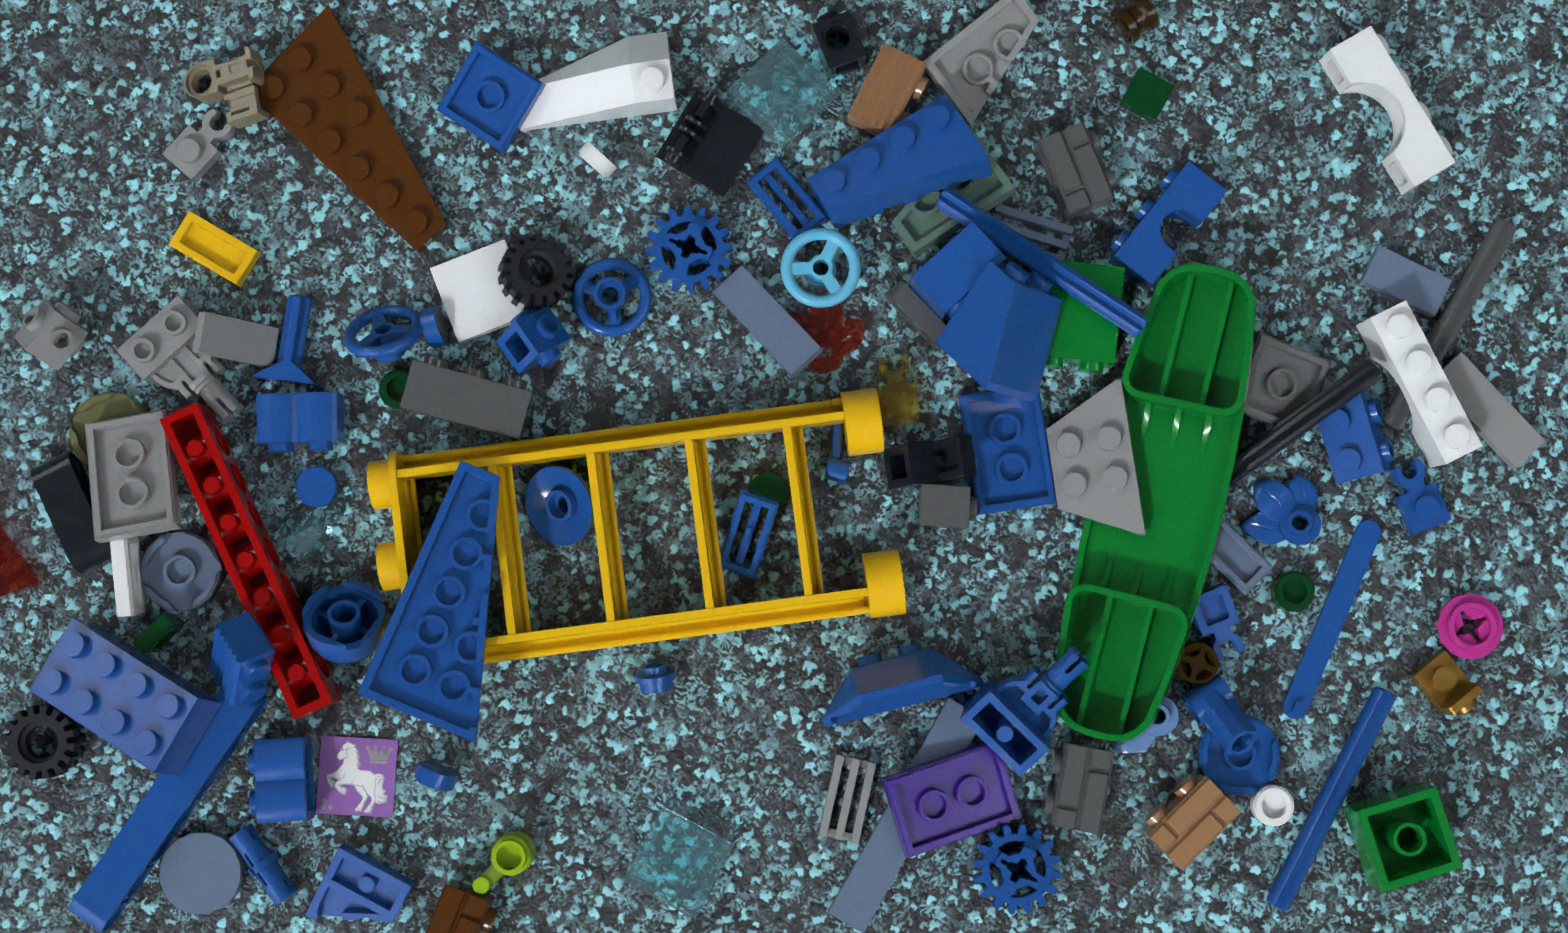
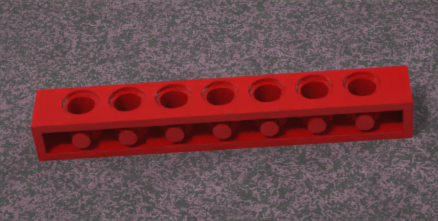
M196 402L159 419L245 612L253 613L276 650L271 670L293 719L307 717L343 700L325 658L314 652L304 634L303 609L212 408Z

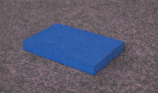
M993 391L958 396L963 434H971L973 450L975 452L977 475L970 476L973 496L977 497V516L1056 504L1057 499L1040 391H1038V395L1033 402Z

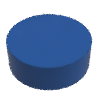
M310 467L299 475L296 481V493L298 498L308 506L316 508L326 507L336 499L339 493V482L330 470L322 467Z
M420 761L414 777L419 783L441 791H450L455 786L458 773L438 763Z

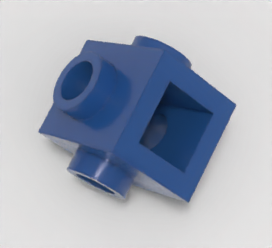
M549 306L535 312H532L531 309H526L516 315L510 321V327L496 342L518 374L539 364L544 369L555 363L562 357L560 350L571 337Z

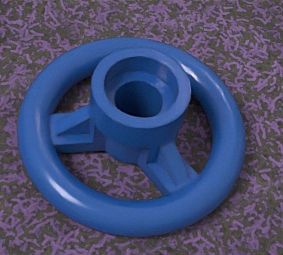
M606 258L590 264L580 273L573 287L572 303L577 318L588 330L605 337H618L634 331L644 322L651 308L652 292L647 277L636 265L619 258ZM606 270H618L629 275L622 282L613 277L603 278L597 284L590 281L595 275ZM638 287L640 293L638 309L629 320L621 323L620 308L624 305L627 294ZM610 290L618 292V298L614 302H606L604 300L605 294ZM584 293L593 296L598 306L607 311L609 325L596 321L588 313L584 302Z
M400 305L383 306L369 310L355 318L348 325L344 333V345L352 354L359 357L375 358L380 362L395 361L405 354L406 349L420 337L422 326L419 320V313L412 308ZM385 318H404L409 320L411 325H394L391 322H386ZM373 322L374 327L371 329V333L357 342L356 336L359 331Z

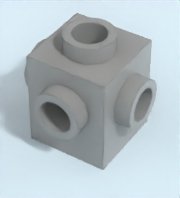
M43 299L39 306L31 308L26 313L22 321V327L14 338L25 351L59 371L69 357L75 356L81 350L88 332L78 322L82 316L63 302L56 307L46 299Z

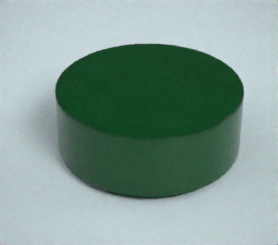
M396 369L388 372L379 384V395L382 401L395 410H403L400 408V403L409 372L406 370Z
M760 474L751 481L748 487L750 493L756 495L759 493L765 495V498L780 500L777 512L784 507L787 501V486L775 474ZM761 507L760 513L768 514L769 509Z
M1298 571L1284 572L1277 576L1272 583V600L1276 606L1284 611H1302L1309 607L1314 599L1315 588L1313 582L1304 573Z

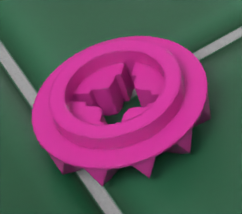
M1476 594L1456 596L1439 609L1440 615L1435 625L1440 636L1439 642L1452 655L1465 659H1478L1490 654L1498 646L1503 634L1502 617L1497 607L1485 597ZM1462 615L1467 620L1482 618L1473 627L1474 638L1469 633L1456 634L1459 628L1464 625L1461 619Z

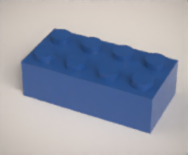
M72 618L29 691L152 772L178 776L181 774L222 704L101 625Z

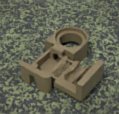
M244 47L245 55L225 62L211 58L197 63L187 71L184 78L185 91L191 97L206 104L215 103L223 99L227 102L229 101L230 112L226 113L227 123L238 129L269 119V113L260 109L258 88L253 85L255 83L261 87L265 82L262 57L259 53L248 47ZM210 74L212 78L210 87L205 92L200 93L198 87L201 78Z

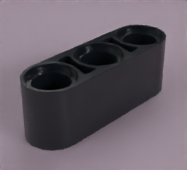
M68 451L31 469L33 483L73 568L78 573L83 574L110 561V542L98 543L94 540L90 480L78 457L73 452Z

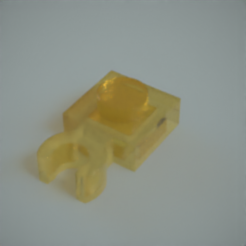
M906 355L900 357L901 369L898 372H890L887 369L885 357H881L879 360L878 370L887 384L875 387L879 399L882 427L920 423L916 383L904 384V377L909 370V360Z

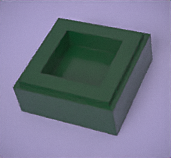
M1140 67L1119 105L1154 124L1175 86Z
M162 614L132 643L142 653L158 652L184 627L185 623L176 614Z

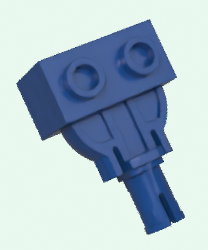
M1071 646L1048 670H1042L1040 673V669L1033 665L1024 675H1012L1000 682L993 676L984 684V687H981L964 703L960 719L1019 776H1022L1050 750L1051 732L1056 725L1058 711L1069 702V698L1063 690L1079 674L1091 666L1089 660L1083 654L1079 657L1080 651L1075 646Z

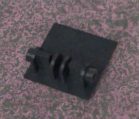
M697 89L656 154V158L724 198L765 129L719 103L720 98L716 94L708 90L704 94Z

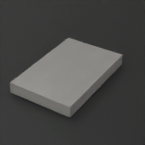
M166 409L85 424L94 540L98 543L181 529L174 451L159 420L170 415Z

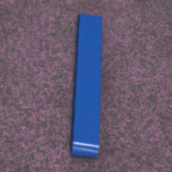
M221 688L219 689L214 698L222 704L181 774L178 776L160 773L70 902L69 911L100 933L106 932L115 923L258 719L269 701L267 696L264 695L256 702L250 704L241 703L236 706L228 705L229 700L224 699L225 693L220 692Z

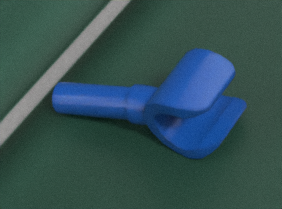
M836 424L833 425L832 450L825 474L828 479L843 484L847 478L851 462L839 459L842 452L843 425Z

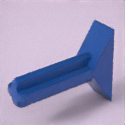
M290 295L288 297L278 363L252 375L253 377L263 380L321 387L302 369L312 305L311 298L302 295Z

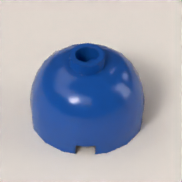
M342 581V587H335L330 590L328 585L319 588L308 598L302 610L304 634L314 652L330 662L339 664L356 663L368 658L378 648L387 626L386 608L382 603V597L379 592L365 583L355 581Z

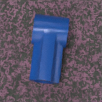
M1215 674L1208 682L1201 683L1182 694V699L1196 722L1200 726L1206 725L1228 755H1241L1247 752L1259 738L1256 728L1237 706L1232 691L1219 674Z

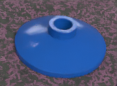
M556 465L543 468L533 475L526 489L525 507L529 521L535 531L546 541L559 546L572 545L582 540L590 531L594 520L591 492L585 481L573 470Z

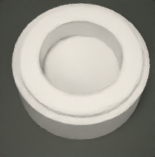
M589 141L580 148L579 155L604 178H609L617 169Z
M1266 784L1260 788L1261 790L1252 794L1250 809L1253 816L1259 822L1274 827L1285 824L1292 817L1294 801L1291 794L1285 788L1275 784Z

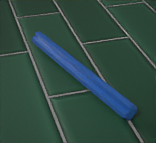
M946 188L936 202L939 210L965 227L973 221L997 248L1032 271L1039 272L1055 286L1133 337L1139 336L1147 325V316L952 189Z
M1381 687L1373 688L1267 895V901L1280 910H1289L1396 700V696L1390 691Z

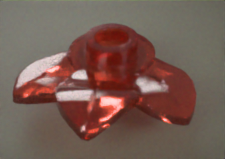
M840 303L825 308L812 307L808 317L798 313H788L820 347H828L832 351L829 358L820 359L816 357L808 365L816 373L829 374L836 371L841 366L844 355L857 350L864 339V321L859 319L845 320Z

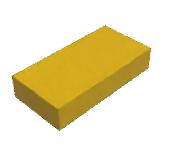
M191 211L187 213L168 244L239 287L243 285L261 255L259 251Z

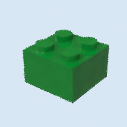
M1419 782L1343 806L1368 886L1384 893L1463 868L1436 786Z

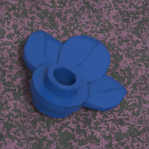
M1298 474L1290 481L1288 487L1275 480H1260L1254 483V500L1260 512L1243 523L1242 527L1247 534L1259 542L1268 545L1284 540L1294 545H1306L1317 538L1321 529V520L1315 511L1318 495L1314 485L1307 478ZM1296 518H1304L1308 522V527L1304 530H1297L1293 527L1292 522Z

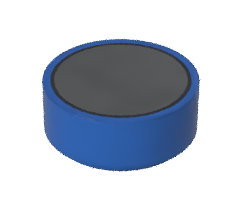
M432 306L421 310L419 320L428 344L433 348L449 344L448 327L440 309L437 306Z

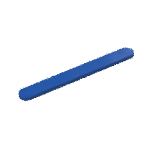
M1372 520L1362 521L1356 526L1282 703V710L1289 718L1299 719L1307 713L1381 536L1379 525Z

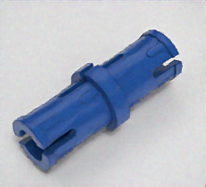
M252 823L229 838L250 868L247 871L252 878L256 877L275 906L298 891L297 887H295L277 860L280 857L276 852L272 853Z

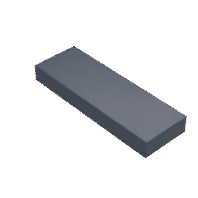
M742 265L712 291L715 297L792 378H795L823 352L822 348Z

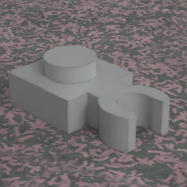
M215 109L209 110L204 115L202 128L199 131L188 125L162 153L195 183L223 155L215 147L217 143L231 139L236 132V128L228 123L221 130L217 131L214 129L215 122L221 117Z

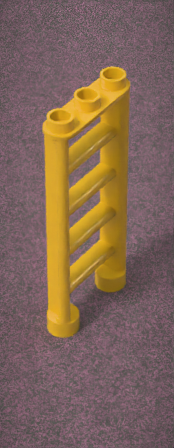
M876 388L840 392V398L819 402L421 454L402 455L400 450L390 451L387 460L371 461L367 464V486L372 507L374 510L391 508L395 541L380 542L376 547V564L380 585L383 591L401 589L402 594L423 547L415 480L454 475L460 461H463L482 470H488L489 473L500 477L495 535L507 635L486 638L484 664L869 614L870 619L906 614L905 589L898 549L862 553L865 588L830 593L824 592L803 429L843 424L848 456L884 452L883 427ZM783 432L804 596L727 606L706 441ZM685 444L706 609L630 619L609 454ZM586 457L607 622L532 632L512 467Z

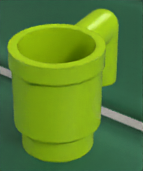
M511 831L504 834L492 848V864L474 880V891L478 894H484L503 875L514 876L526 870L533 863L536 856V846L532 838L521 831Z

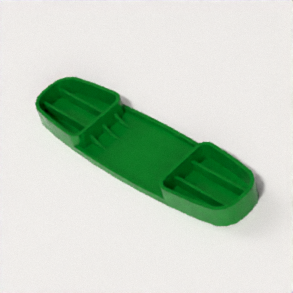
M1185 264L1170 270L1157 284L1144 313L1148 318V323L1141 334L1135 337L1122 373L1146 535L1139 536L1132 532L1085 518L1072 586L1065 599L1056 662L1071 646H1075L1080 651L1079 657L1083 654L1089 660L1091 666L1079 674L1063 690L1069 698V702L1058 711V714L1070 728L1084 735L1106 741L1126 742L1141 737L1154 725L1172 684L1194 621L1225 511L1246 408L1254 352L1256 302L1250 285L1239 274L1220 267L1205 264Z

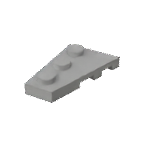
M1025 0L998 1L924 60L927 64L926 73L942 94L948 96L968 127L973 124L989 96H991L1005 71L1039 22V18Z

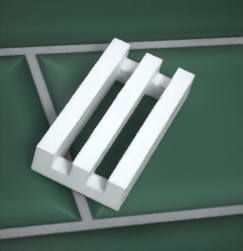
M139 537L110 541L117 617L145 616V597L141 585L143 581L141 578L142 571H140Z

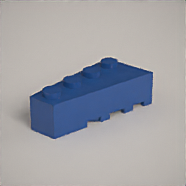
M944 94L810 176L807 180L815 199L836 229L883 213L884 208L905 202L906 205L919 201L920 196L940 189L944 191L946 188L954 189L959 187V183L976 177L980 180L992 176L988 154L948 96Z

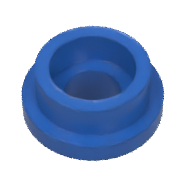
M649 662L643 664L642 670L635 673V682L640 684V690L643 693L665 692L673 688L672 680L676 677L675 669L667 667L666 662Z

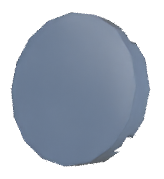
M192 532L168 533L160 536L147 547L140 561L141 578L143 581L141 585L144 593L154 604L167 611L189 612L203 607L215 597L222 584L224 566L218 550L210 540Z
M196 831L177 839L165 852L160 865V884L165 897L177 909L189 914H209L227 906L238 895L242 886L244 861L228 837L219 833Z

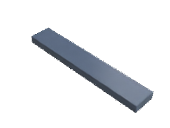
M949 697L947 698L908 768L969 747L976 733L960 719L963 705ZM889 803L828 909L830 915L861 933L866 931L906 859Z

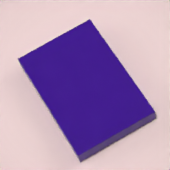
M985 742L881 778L903 853L907 858L1022 818L1006 763Z

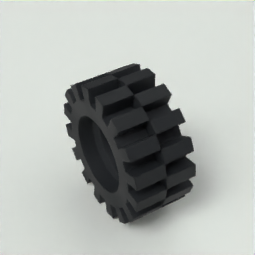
M535 233L533 238H530L529 234L523 235L519 241L515 240L511 243L498 266V272H500L497 278L499 285H504L502 293L505 297L510 294L513 297L511 303L516 307L520 302L524 304L523 310L536 307L538 311L547 306L552 308L559 300H562L572 286L575 267H571L570 264L573 261V257L571 254L565 255L564 251L567 247L563 243L556 246L554 244L556 238L549 235L547 240L542 239L543 233ZM529 259H539L545 262L551 272L550 282L543 286L529 284L522 276V264Z
M51 704L26 707V710L18 711L13 715L16 718L15 720L8 721L5 725V728L10 730L9 733L2 734L1 741L8 743V748L1 749L2 755H10L11 759L6 763L10 768L17 767L16 774L21 777L29 775L28 779L37 780L63 775L69 772L68 768L75 767L79 763L76 758L84 754L85 748H80L81 742H87L86 735H80L79 729L84 728V726L75 722V720ZM42 725L52 728L58 737V746L49 757L38 756L30 745L33 731Z

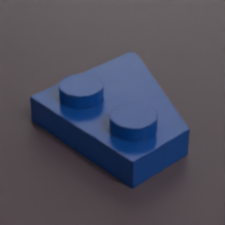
M343 843L338 848L305 916L310 919H318L320 916H342V920L370 918L373 921L394 922L399 916L416 881Z

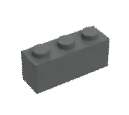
M425 356L423 362L412 360L400 408L412 413L517 441L522 440L534 398L533 392L526 390L527 383L504 377L502 383L487 380V372L471 367H464L463 373L447 369L449 362L434 357Z

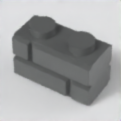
M1084 122L1039 140L1035 149L1065 220H1070L1088 211L1105 206L1115 197L1113 191L1117 189L1115 176L1109 167L1103 168L1098 154L1102 152L1098 136L1093 130L1088 132Z
M1061 741L1060 750L1053 749L1049 764V773L1055 774L1053 790H1045L1042 803V814L1048 815L1047 822L1049 824L1100 834L1115 752Z

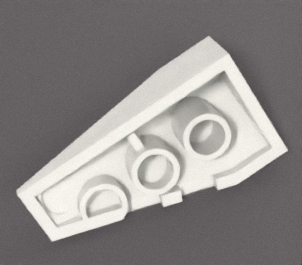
M667 31L626 37L538 79L546 84L520 131L677 111Z

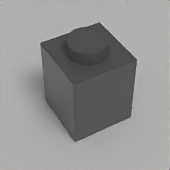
M921 484L918 495L917 527L969 528V521H976L977 497L970 496L971 487Z

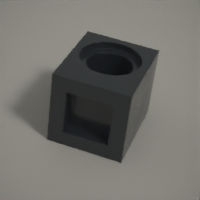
M850 10L839 14V11H830L816 19L817 23L812 24L811 36L827 78L831 79L864 67L867 54ZM833 35H841L847 39L848 44L843 48L836 49L827 43V39Z

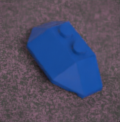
M918 642L897 648L898 656L882 659L880 652L857 658L859 666L850 668L821 718L824 727L984 687L983 680L932 648L922 649L921 643Z

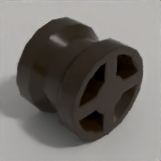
M1129 0L1126 6H1117L1110 12V19L1114 28L1124 41L1129 44L1137 42L1144 31H1153L1160 25L1158 14L1149 0Z
M1186 643L1175 672L1176 676L1190 683L1201 684L1208 682L1218 671L1219 662L1217 654L1206 644Z

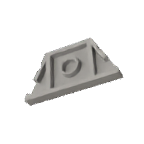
M1120 379L1113 381L1046 429L1058 509L1142 536L1146 535L1123 383Z

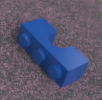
M1190 161L1180 171L1175 167L1170 170L1159 184L1165 191L1156 202L1149 197L1134 216L1140 221L1131 233L1124 229L1109 247L1115 251V254L1108 263L1112 266L1125 267L1124 275L1144 291H1147L1156 282L1178 254L1162 239L1160 232L1162 221L1170 218L1179 219L1195 230L1227 192L1225 188Z

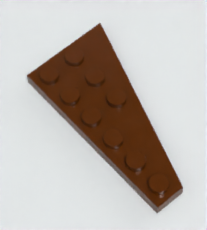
M328 5L264 71V84L260 87L253 83L258 88L260 105L410 246L421 254L447 227V224L400 139L370 79L360 64L355 51L345 36L333 10Z

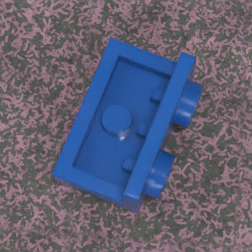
M1370 392L1359 394L1319 423L1336 485L1385 472L1393 468L1391 461L1395 460V451L1389 437L1384 438L1379 423L1384 420L1383 411L1378 399H1372Z

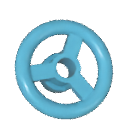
M815 228L797 235L787 245L782 255L780 270L786 289L796 300L807 306L825 308L841 303L852 294L860 279L861 262L855 246L843 234L831 229ZM815 240L827 241L821 255H815L807 262L793 263L795 255L805 244ZM838 247L843 250L849 263L848 277L842 287L835 279L837 269L833 261ZM818 263H823L828 267V272L824 275H817L813 271V267ZM805 275L807 282L811 286L816 288L826 287L830 294L825 296L812 295L804 291L797 284L794 276Z

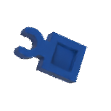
M1420 459L1409 461L1413 471L1409 479L1403 476L1399 466L1393 467L1389 471L1392 481L1402 487L1404 494L1394 497V500L1409 535L1417 534L1452 520L1437 483L1424 484L1425 467Z
M1219 583L1204 589L1193 621L1198 635L1201 637L1211 635L1209 647L1215 651L1219 661L1224 659L1221 646L1225 641L1229 640L1234 651L1238 653L1243 652L1244 645L1241 638L1232 633L1230 626L1239 623L1240 620L1227 585Z

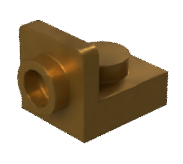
M1439 650L1409 674L1440 714H1457V716L1467 713L1478 703L1476 697L1484 691L1479 683H1473L1467 678L1445 650Z

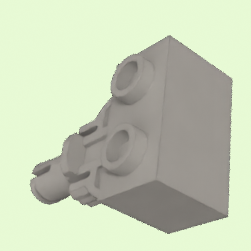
M177 295L116 351L144 381L180 391L188 401L195 400L197 395H199L221 418L223 423H228L235 418L231 412L239 414L244 409V406L221 383V378L210 369L211 367L220 375L226 372V369L217 360V357L192 352L200 311L193 303Z

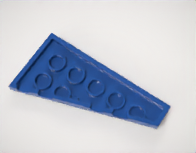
M460 461L358 694L476 743L500 477Z

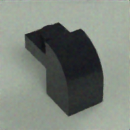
M971 434L956 435L930 442L907 443L884 449L883 452L889 489L918 487L921 484H939L977 475Z

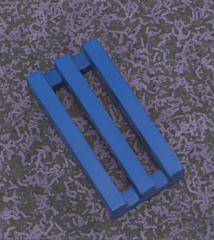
M778 157L746 181V185L792 240L802 232L815 229L828 220V217ZM776 170L812 213L814 218L810 222L770 173ZM764 180L802 226L800 230L793 226L758 184L760 181Z
M741 489L721 550L723 569L756 578L780 500L765 498V495L759 493L756 495L750 493V490ZM747 501L754 505L736 561L732 562L728 560ZM761 507L769 509L751 566L747 567L743 563Z

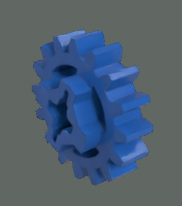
M685 205L683 215L678 216L673 209H670V220L667 223L659 218L656 220L660 230L659 233L648 232L647 237L651 242L655 243V246L645 248V253L649 257H656L649 264L651 272L662 271L658 277L660 284L663 285L672 280L673 292L677 293L682 285H687L689 294L694 295L695 285L701 284L702 288L708 291L710 290L708 281L710 278L719 282L723 280L719 268H730L731 261L723 256L733 252V245L722 242L730 236L728 228L717 230L720 218L716 215L707 220L706 208L702 207L697 215H692L689 205ZM688 225L686 230L678 234L671 233L678 227ZM705 230L713 237L716 243V250L705 245L703 241ZM690 242L695 243L698 254L691 253L688 258H684L681 247L687 248ZM663 250L674 255L676 261L673 270L665 263ZM700 266L708 267L699 274L690 275L692 270Z
M1018 823L1016 832H1012L1007 824H1003L1001 835L997 836L991 830L987 832L988 838L991 841L988 845L977 843L976 847L983 855L982 858H972L971 863L981 868V872L974 874L972 878L975 883H985L979 891L983 898L994 895L991 905L995 909H998L1005 902L1007 903L1006 906L1009 914L1014 915L1017 905H1022L1025 912L1029 914L1032 909L1031 902L1036 900L1041 906L1044 907L1046 905L1045 898L1043 897L1045 891L1056 894L1057 889L1050 882L1052 878H1062V873L1053 868L1052 864L1061 861V857L1057 853H1048L1054 845L1050 838L1039 842L1042 831L1035 827L1030 834H1026L1027 830L1024 823ZM1011 841H1021L1014 849L1003 851L999 848ZM1037 850L1043 861L1042 874L1035 869L1033 861L1037 855ZM1001 859L1009 863H1018L1022 859L1021 864L1031 877L1024 873L1022 875L1015 873L1011 877L1012 872ZM990 862L998 867L1000 874L996 887L990 877ZM1025 886L1033 887L1031 891L1025 894L1014 895L1018 888Z

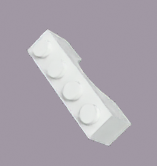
M1369 26L1331 48L1319 62L1339 94L1359 93L1367 95L1378 101L1387 111L1393 126V139L1389 151L1381 162L1399 192L1403 195L1456 162L1452 157L1453 150L1450 143L1445 137L1439 136L1432 125L1429 109L1424 103L1418 102L1411 91L1409 77L1403 69L1396 67L1390 57V50L1386 40L1380 34H1376L1372 26Z
M1406 300L1356 325L1373 360L1387 369L1402 390L1412 415L1413 427L1411 433L1430 468L1448 464L1482 447L1476 432Z

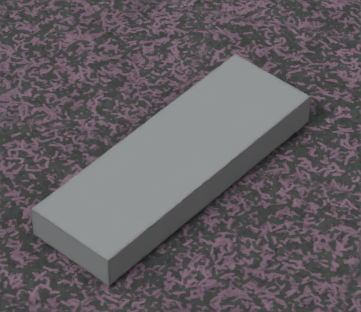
M1462 352L1457 353L1442 367L1473 429L1511 469L1517 468L1545 442L1542 436Z

